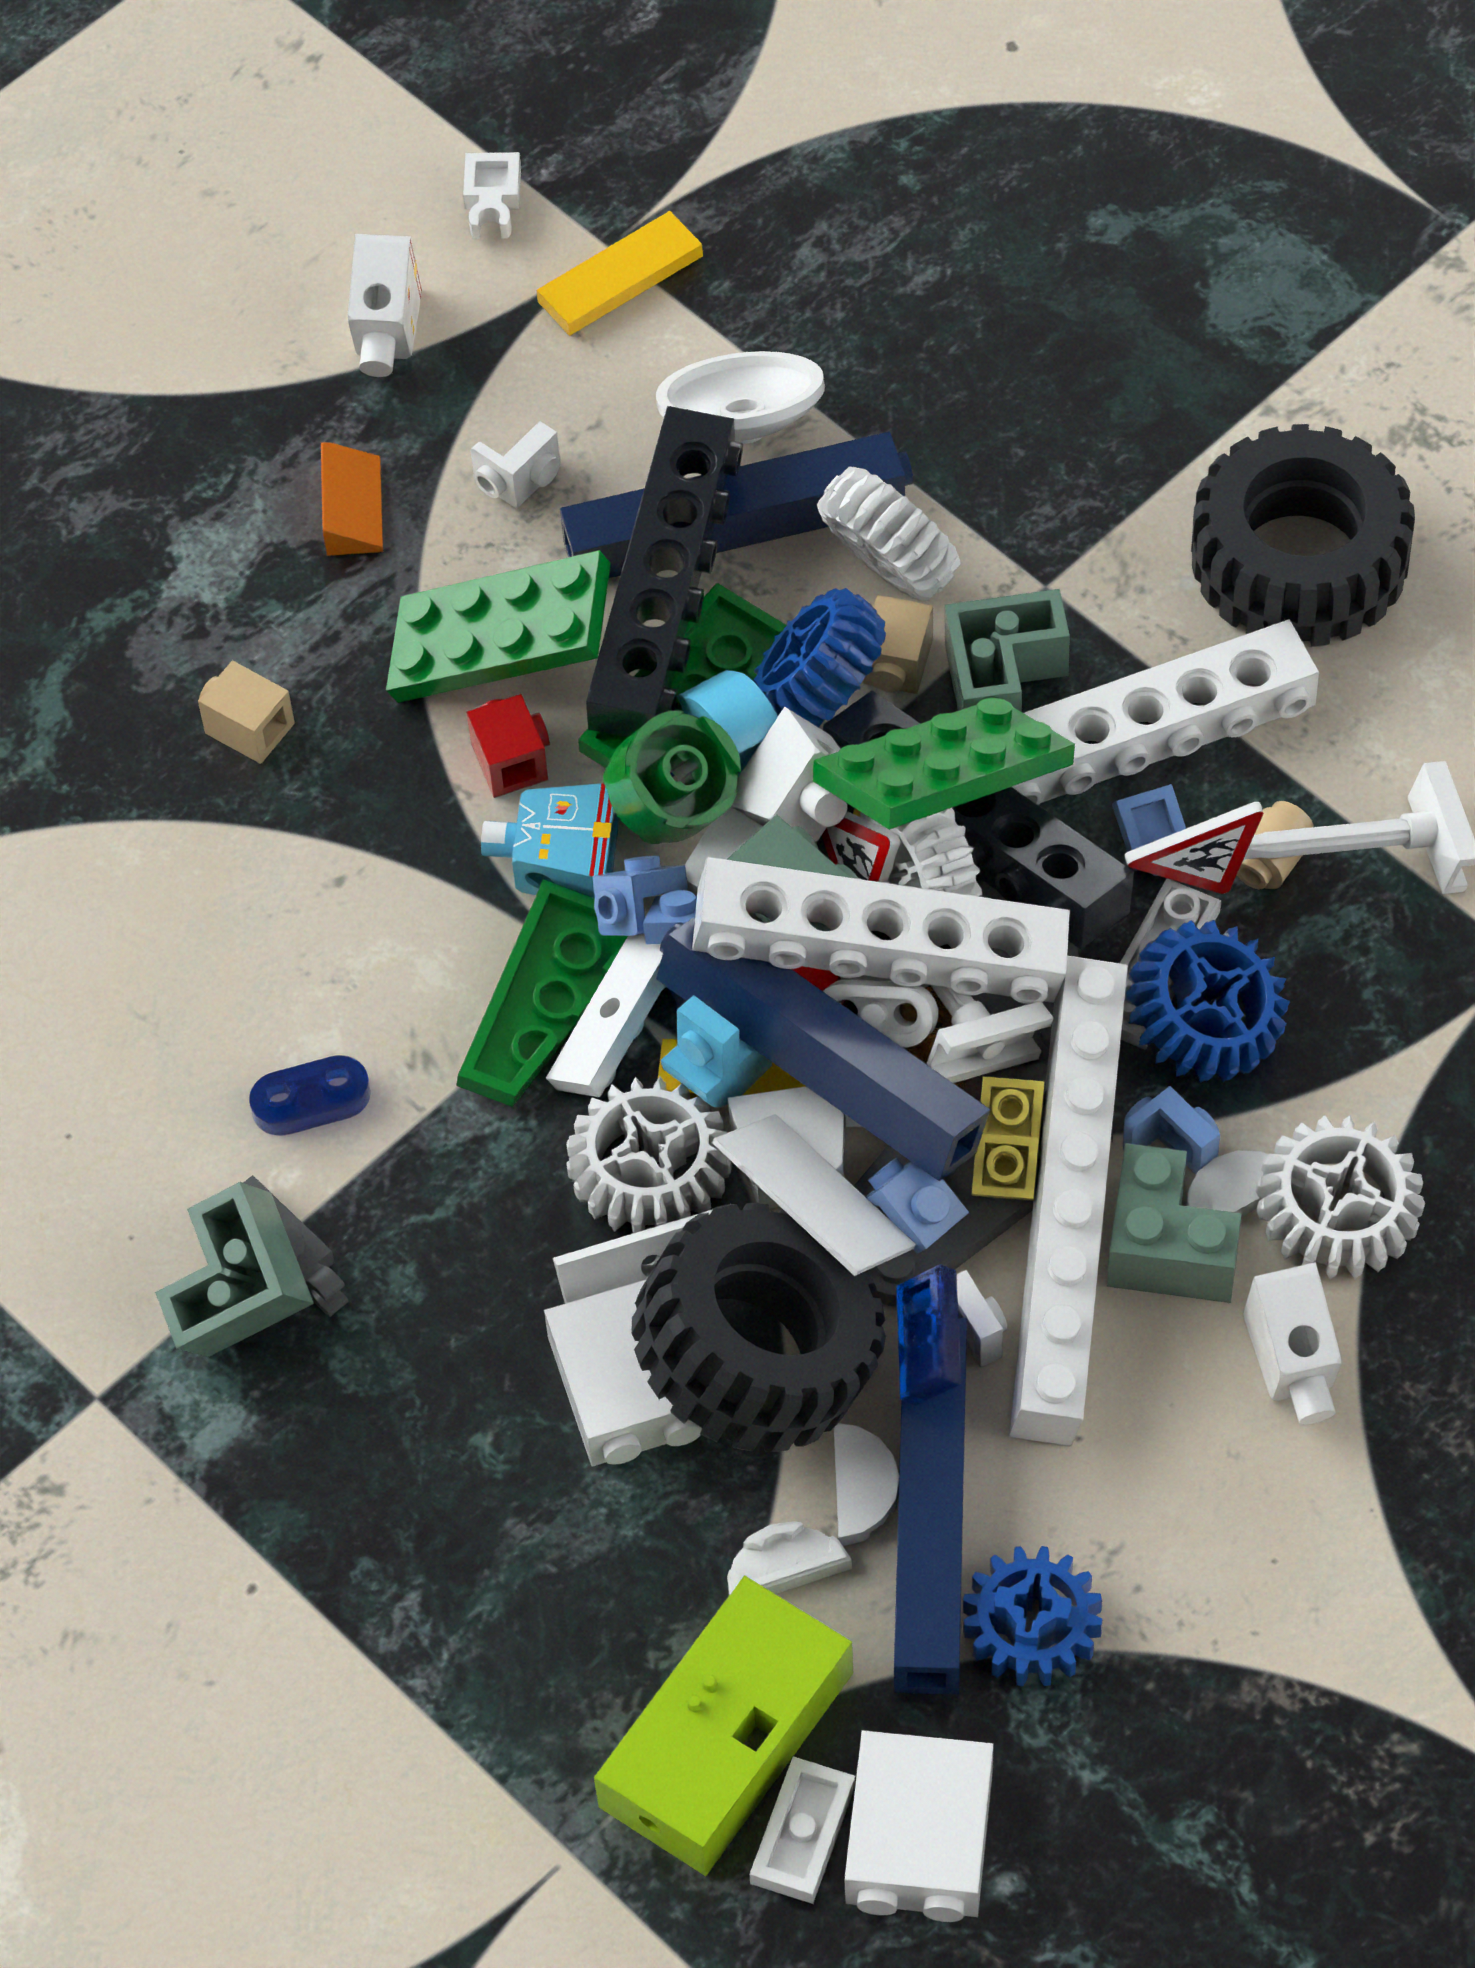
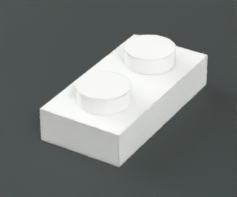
M794 1756L792 1757L749 1874L750 1884L811 1904L814 1903L855 1789L854 1775Z

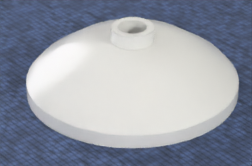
M743 352L709 358L676 371L659 385L656 391L658 411L663 418L667 406L734 418L735 441L748 444L782 430L809 412L823 395L825 384L821 368L807 358L782 352Z

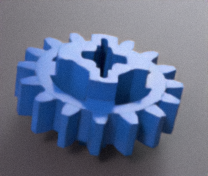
M1021 1546L1014 1548V1561L1012 1563L1006 1564L997 1555L990 1558L991 1576L975 1572L972 1576V1590L975 1593L964 1594L963 1613L969 1616L963 1619L964 1638L976 1639L973 1643V1657L978 1661L992 1656V1675L997 1678L1007 1668L1016 1670L1015 1677L1018 1686H1024L1029 1673H1038L1039 1679L1044 1686L1051 1685L1052 1670L1058 1667L1069 1677L1075 1675L1076 1660L1074 1656L1090 1660L1094 1652V1642L1090 1638H1099L1102 1634L1103 1619L1096 1616L1102 1611L1101 1594L1088 1593L1092 1588V1575L1089 1571L1073 1576V1557L1068 1554L1057 1564L1050 1562L1049 1549L1045 1546H1041L1036 1559H1027L1026 1553ZM1054 1588L1061 1591L1067 1598L1060 1597ZM1039 1600L1037 1619L1033 1620L1031 1631L1026 1632L1028 1614L1033 1610L1034 1601ZM998 1634L1006 1635L1013 1646L1004 1641Z

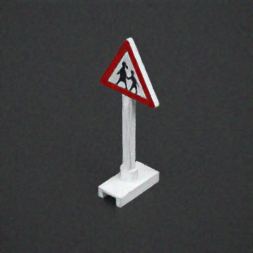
M1446 761L1423 764L1407 797L1413 813L1402 814L1400 819L1272 831L1255 835L1264 812L1260 802H1252L1131 850L1125 854V859L1130 868L1225 894L1230 891L1240 866L1246 859H1270L1403 845L1405 849L1426 847L1442 894L1465 892L1468 886L1461 867L1475 865V838Z
M846 812L844 818L838 824L826 827L822 833V838L829 859L835 865L838 863L844 864L856 874L858 879L889 883V876L900 846L898 834L850 812ZM931 985L953 1016L951 1021L953 1026L938 1030L927 1065L949 1081L956 1083L1039 1059L1041 1050L1032 1038L1034 1031L1050 1027L1054 1019L1042 1002H1035L990 1015L982 1002L974 1001L971 995L957 993L949 987Z

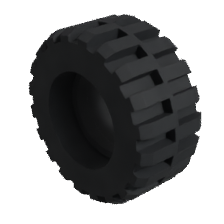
M1293 424L1289 431L1279 432L1277 426L1262 430L1258 434V439L1254 441L1249 437L1243 438L1230 446L1229 456L1224 453L1215 459L1208 468V476L1201 480L1196 492L1191 552L1194 578L1201 583V594L1213 608L1220 605L1219 616L1231 626L1236 628L1240 623L1246 626V634L1288 619L1293 624L1301 641H1310L1311 647L1329 645L1330 638L1340 636L1341 640L1344 641L1360 634L1362 623H1365L1368 627L1375 625L1386 615L1387 607L1396 604L1403 591L1404 579L1408 576L1415 512L1414 505L1409 501L1410 490L1405 479L1399 474L1395 475L1396 466L1383 453L1380 452L1375 456L1372 454L1371 444L1357 436L1352 440L1342 437V431L1339 429L1325 426L1323 432L1309 430V424ZM1309 516L1336 526L1351 541L1329 553L1300 556L1272 548L1263 542L1254 531L1263 524L1277 518Z
M746 1203L743 1210H739L737 1204H729L714 1208L710 1214H698L686 1222L681 1232L675 1233L640 1289L635 1301L637 1310L632 1316L631 1333L634 1340L639 1341L634 1348L639 1366L642 1371L649 1370L651 1373L647 1381L659 1400L663 1397L668 1399L673 1405L670 1410L671 1413L683 1424L689 1419L702 1428L700 1435L714 1442H718L720 1437L731 1440L732 1448L754 1451L757 1445H763L765 1452L788 1451L793 1443L795 1447H804L819 1440L823 1432L831 1431L842 1420L878 1366L877 1360L884 1351L886 1335L882 1325L886 1320L881 1299L872 1297L877 1287L868 1270L854 1276L782 1208L778 1213L769 1211V1204ZM716 1300H739L767 1311L777 1318L790 1332L798 1346L800 1355L772 1353L748 1342L730 1326L720 1311Z

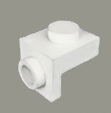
M541 421L504 456H501L482 442H478L470 450L473 477L477 486L489 497H500L516 509L539 487H545L551 483L561 466L557 432Z
M967 1270L950 1278L947 1276L934 1278L924 1284L917 1294L911 1298V1317H919L928 1312H941L953 1318H967V1347L980 1368L1002 1358L1003 1332L1008 1329L1005 1316L999 1304L992 1296L984 1299Z

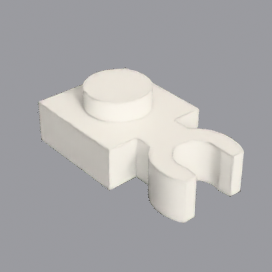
M520 152L465 153L463 198L465 209H471L469 212V224L473 239H480V229L487 222L498 223L500 225L501 239L509 238L512 231L509 209H519Z

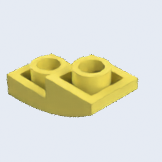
M983 1076L981 1103L991 1110L975 1154L972 1196L1034 1201L1044 1081Z

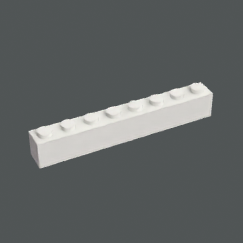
M1067 955L1066 976L1054 1000V1019L1052 1021L1009 1429V1437L1071 1446L1084 1417L1128 968L1126 964Z

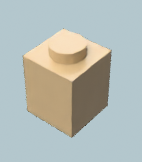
M877 595L873 608L877 610V614L885 621L884 631L886 632L885 642L880 646L882 648L881 656L873 662V670L864 678L862 684L872 685L886 692L904 691L918 694L933 641V605Z
M233 660L219 677L214 676L205 684L198 700L205 734L260 764L295 724L289 691Z

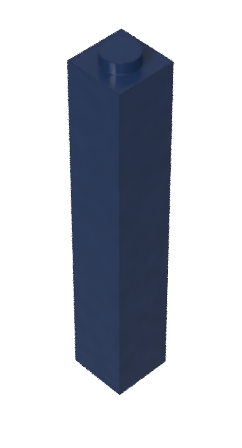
M889 431L740 466L737 476H727L724 490L730 491V503L724 525L715 524L711 539L717 540L716 553L829 527L822 521L817 503L825 494L824 490L837 475L840 476L848 467L866 469L870 474L877 475L886 484H891L896 491L905 496V486L913 484L911 464L906 451L897 453ZM703 475L691 477L688 479H699L703 477ZM644 488L561 507L560 516L563 542L568 557L600 550L611 563L609 578L621 576ZM675 522L670 526L685 528L691 524L688 522Z
M695 917L685 924L682 922L675 924L666 933L660 945V952L663 955L656 980L686 1001L693 995L736 1026L739 1029L740 1040L938 1181H941L976 1154L991 1110L792 969L776 967L769 961L748 958L722 960L711 956L707 952L693 951Z
M928 1312L919 1317H904L894 1693L959 1694L967 1318H953L941 1312Z

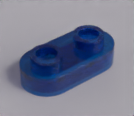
M336 1055L264 1075L253 1085L249 1095V1103L253 1119L261 1130L271 1135L283 1136L348 1119L359 1114L368 1104L371 1090L365 1067L352 1057ZM336 1078L348 1079L339 1086L329 1084L331 1080ZM286 1093L289 1095L280 1102L270 1100L271 1097L277 1094Z

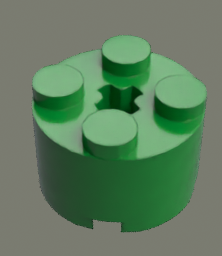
M668 711L653 717L617 747L610 759L609 765L605 769L603 781L615 813L644 842L660 844L686 840L722 816L735 801L738 792L736 791L738 773L741 772L738 750L728 733L718 723L705 716L698 718L693 715L683 714L684 711ZM671 772L676 776L677 782L670 775Z

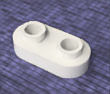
M844 979L834 982L823 991L840 1004L842 1000L852 1001L857 1006L858 1016L901 1047H911L919 1044L934 1030L937 1024L938 1007L932 994L921 985L902 986L893 981ZM901 1003H909L915 1007L918 1014L916 1021H907L901 1016L899 1010Z

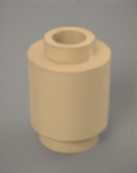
M1277 801L1272 807L1263 809L1264 814L1255 835L1272 831L1312 828L1313 823L1310 817L1298 806L1286 801ZM1302 855L1270 859H1246L1242 862L1237 876L1246 885L1255 889H1277L1282 885Z

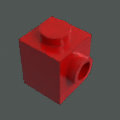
M522 694L506 699H493L484 703L479 708L466 711L471 745L493 798L549 780L545 747L550 745L549 735L541 714L538 712L530 715Z

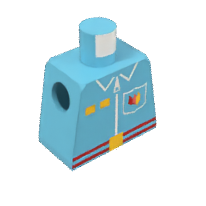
M604 783L527 789L520 797L517 823L484 821L481 835L482 856L512 858L515 888L522 893L536 895L544 879L595 898L592 876L613 872L620 819L610 803Z

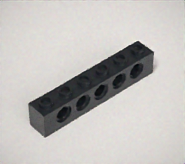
M667 406L586 700L588 730L629 737L653 717L664 712L675 711L678 690L671 688L675 672L685 673L687 668L691 639L684 638L688 622L698 623L704 601V589L698 588L702 572L711 574L717 552V540L711 539L715 524L724 525L730 503V491L724 490L728 475H738L742 460L743 443L735 441L734 418ZM691 473L703 475L699 479H688L684 476ZM675 522H688L691 524L685 528L670 526ZM665 570H671L678 573L673 577H661L656 575L657 573ZM653 619L665 622V624L658 627L643 625L644 622ZM637 669H646L652 672L646 677L629 675L630 672Z
M871 690L833 717V719L823 724V731L831 735L841 749L847 745H859L886 736L891 730L906 729L920 723ZM1013 787L952 808L955 813V822L958 826H965L964 837L968 845L974 848L971 853L973 862L980 868V872L976 876L999 891L1007 901L1070 910L1068 941L1082 950L1130 913L1134 871Z

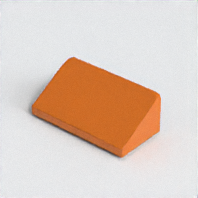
M321 443L322 527L327 556L383 552L380 456L334 443Z

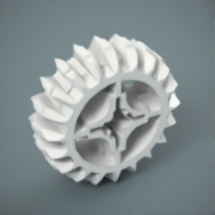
M848 467L824 490L825 494L817 503L822 521L830 527V531L857 558L861 559L886 582L893 584L900 592L907 593L911 598L929 601L937 592H941L954 577L953 573L961 564L955 546L949 542L948 536L937 528L936 523L931 521L921 509L912 504L906 496L896 491L891 484H886L877 475L870 474L866 469Z
M952 808L889 830L900 837V846L889 876L890 884L977 897L982 895V889L976 882V875L980 872V868L974 864L971 854L974 848L968 845L964 837L965 826H958L955 822V813ZM861 812V818L887 829ZM932 940L937 947L947 944L941 940Z
M660 1076L653 1088L643 1089L642 1083L635 1077L631 1083V1091L626 1093L621 1092L611 1084L608 1091L609 1102L592 1097L588 1105L589 1116L577 1115L574 1123L575 1135L569 1136L567 1141V1152L570 1157L567 1162L568 1177L574 1182V1192L579 1202L588 1201L589 1213L594 1219L608 1214V1223L614 1232L626 1222H631L632 1232L637 1233L645 1230V1225L660 1226L674 1220L691 1216L690 1211L696 1213L706 1212L711 1209L710 1198H722V1194L725 1191L724 1178L729 1177L732 1165L731 1160L712 1144L714 1138L727 1133V1131H724V1120L719 1111L710 1112V1105L699 1096L690 1099V1091L683 1084L679 1085L672 1092L667 1091L666 1082ZM625 1134L624 1143L612 1149V1156L601 1161L610 1144ZM698 1152L694 1163L688 1171L674 1180V1171L686 1164L687 1157Z
M1326 1115L1318 1120L1316 1132L1301 1122L1294 1130L1293 1139L1282 1135L1276 1142L1275 1154L1269 1153L1263 1160L1261 1168L1263 1175L1258 1178L1255 1190L1257 1196L1262 1199L1257 1207L1259 1219L1269 1221L1265 1231L1268 1241L1285 1239L1281 1249L1284 1259L1300 1253L1304 1256L1302 1265L1314 1262L1325 1264V1271L1329 1279L1337 1275L1339 1266H1346L1352 1277L1356 1279L1362 1275L1365 1263L1379 1272L1386 1265L1387 1255L1398 1259L1405 1251L1407 1245L1405 1240L1415 1238L1419 1228L1417 1218L1422 1216L1425 1206L1424 1197L1418 1195L1423 1186L1422 1174L1411 1172L1414 1165L1412 1153L1395 1155L1398 1147L1396 1135L1383 1141L1375 1138L1378 1130L1375 1121L1368 1125L1364 1132L1353 1129L1354 1122L1351 1115L1343 1119L1341 1128H1334ZM1327 1163H1338L1337 1165L1331 1166L1323 1165ZM1363 1172L1369 1175L1379 1185V1187L1382 1189L1385 1195V1198L1380 1197V1190L1374 1188L1373 1186L1367 1183L1363 1176ZM1346 1183H1350L1348 1192L1343 1200L1339 1199L1335 1210L1330 1211L1332 1201L1336 1195L1341 1194ZM1293 1194L1301 1198L1300 1204L1305 1205L1314 1212L1317 1223L1300 1209ZM1346 1228L1358 1229V1231H1341V1230L1346 1229Z

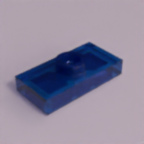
M939 1264L896 1286L900 1399L915 1406L961 1385L957 1271L943 1264Z

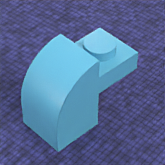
M725 670L677 696L685 714L698 718L705 716L718 723L728 733L740 756L741 772L738 773V777L778 718L777 713L761 689L748 676L736 671Z
M694 995L677 1009V1046L661 1059L662 1068L712 1107H723L728 1105L729 1097L742 1096L772 1066L770 1060L739 1039V1029Z

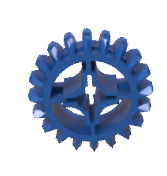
M835 588L828 591L825 595L816 596L811 605L803 606L799 614L792 621H787L784 630L779 635L774 636L775 641L763 653L764 659L762 663L754 670L757 676L753 679V682L767 697L778 716L783 708L786 707L819 728L824 720L833 719L836 711L842 705L848 704V699L856 690L861 689L860 684L872 672V664L881 656L882 648L880 646L885 642V621L877 614V610L859 594H853L847 588L842 590Z
M1190 920L1188 923H1183L1177 931L1172 928L1164 930L1156 938L1155 942L1152 944L1148 943L1141 951L1139 962L1130 970L1128 979L1133 984L1126 991L1124 1001L1136 1006L1129 1015L1128 1024L1144 1026L1146 1029L1139 1037V1045L1154 1043L1160 1049L1156 1054V1063L1165 1062L1170 1057L1176 1061V1076L1185 1075L1194 1067L1200 1083L1210 1080L1215 1073L1224 1082L1232 1079L1239 1071L1243 1074L1251 1072L1259 1064V1060L1262 1058L1266 1059L1274 1051L1275 1040L1284 1033L1287 1024L1281 1017L1288 1011L1290 1001L1278 995L1284 988L1286 978L1274 977L1269 974V971L1274 966L1275 957L1260 959L1255 954L1258 948V939L1250 940L1244 945L1238 941V926L1229 928L1223 935H1220L1215 920L1206 922L1200 929ZM1168 975L1174 982L1170 988L1177 998L1176 1009L1173 1007L1169 996ZM1238 994H1240L1245 1007V1025L1241 1020L1244 1014L1237 1003ZM1218 996H1222L1217 1002L1215 1000L1212 1004L1207 1003L1205 1000L1197 1006H1193L1197 1000L1200 1002L1202 998L1211 1001Z

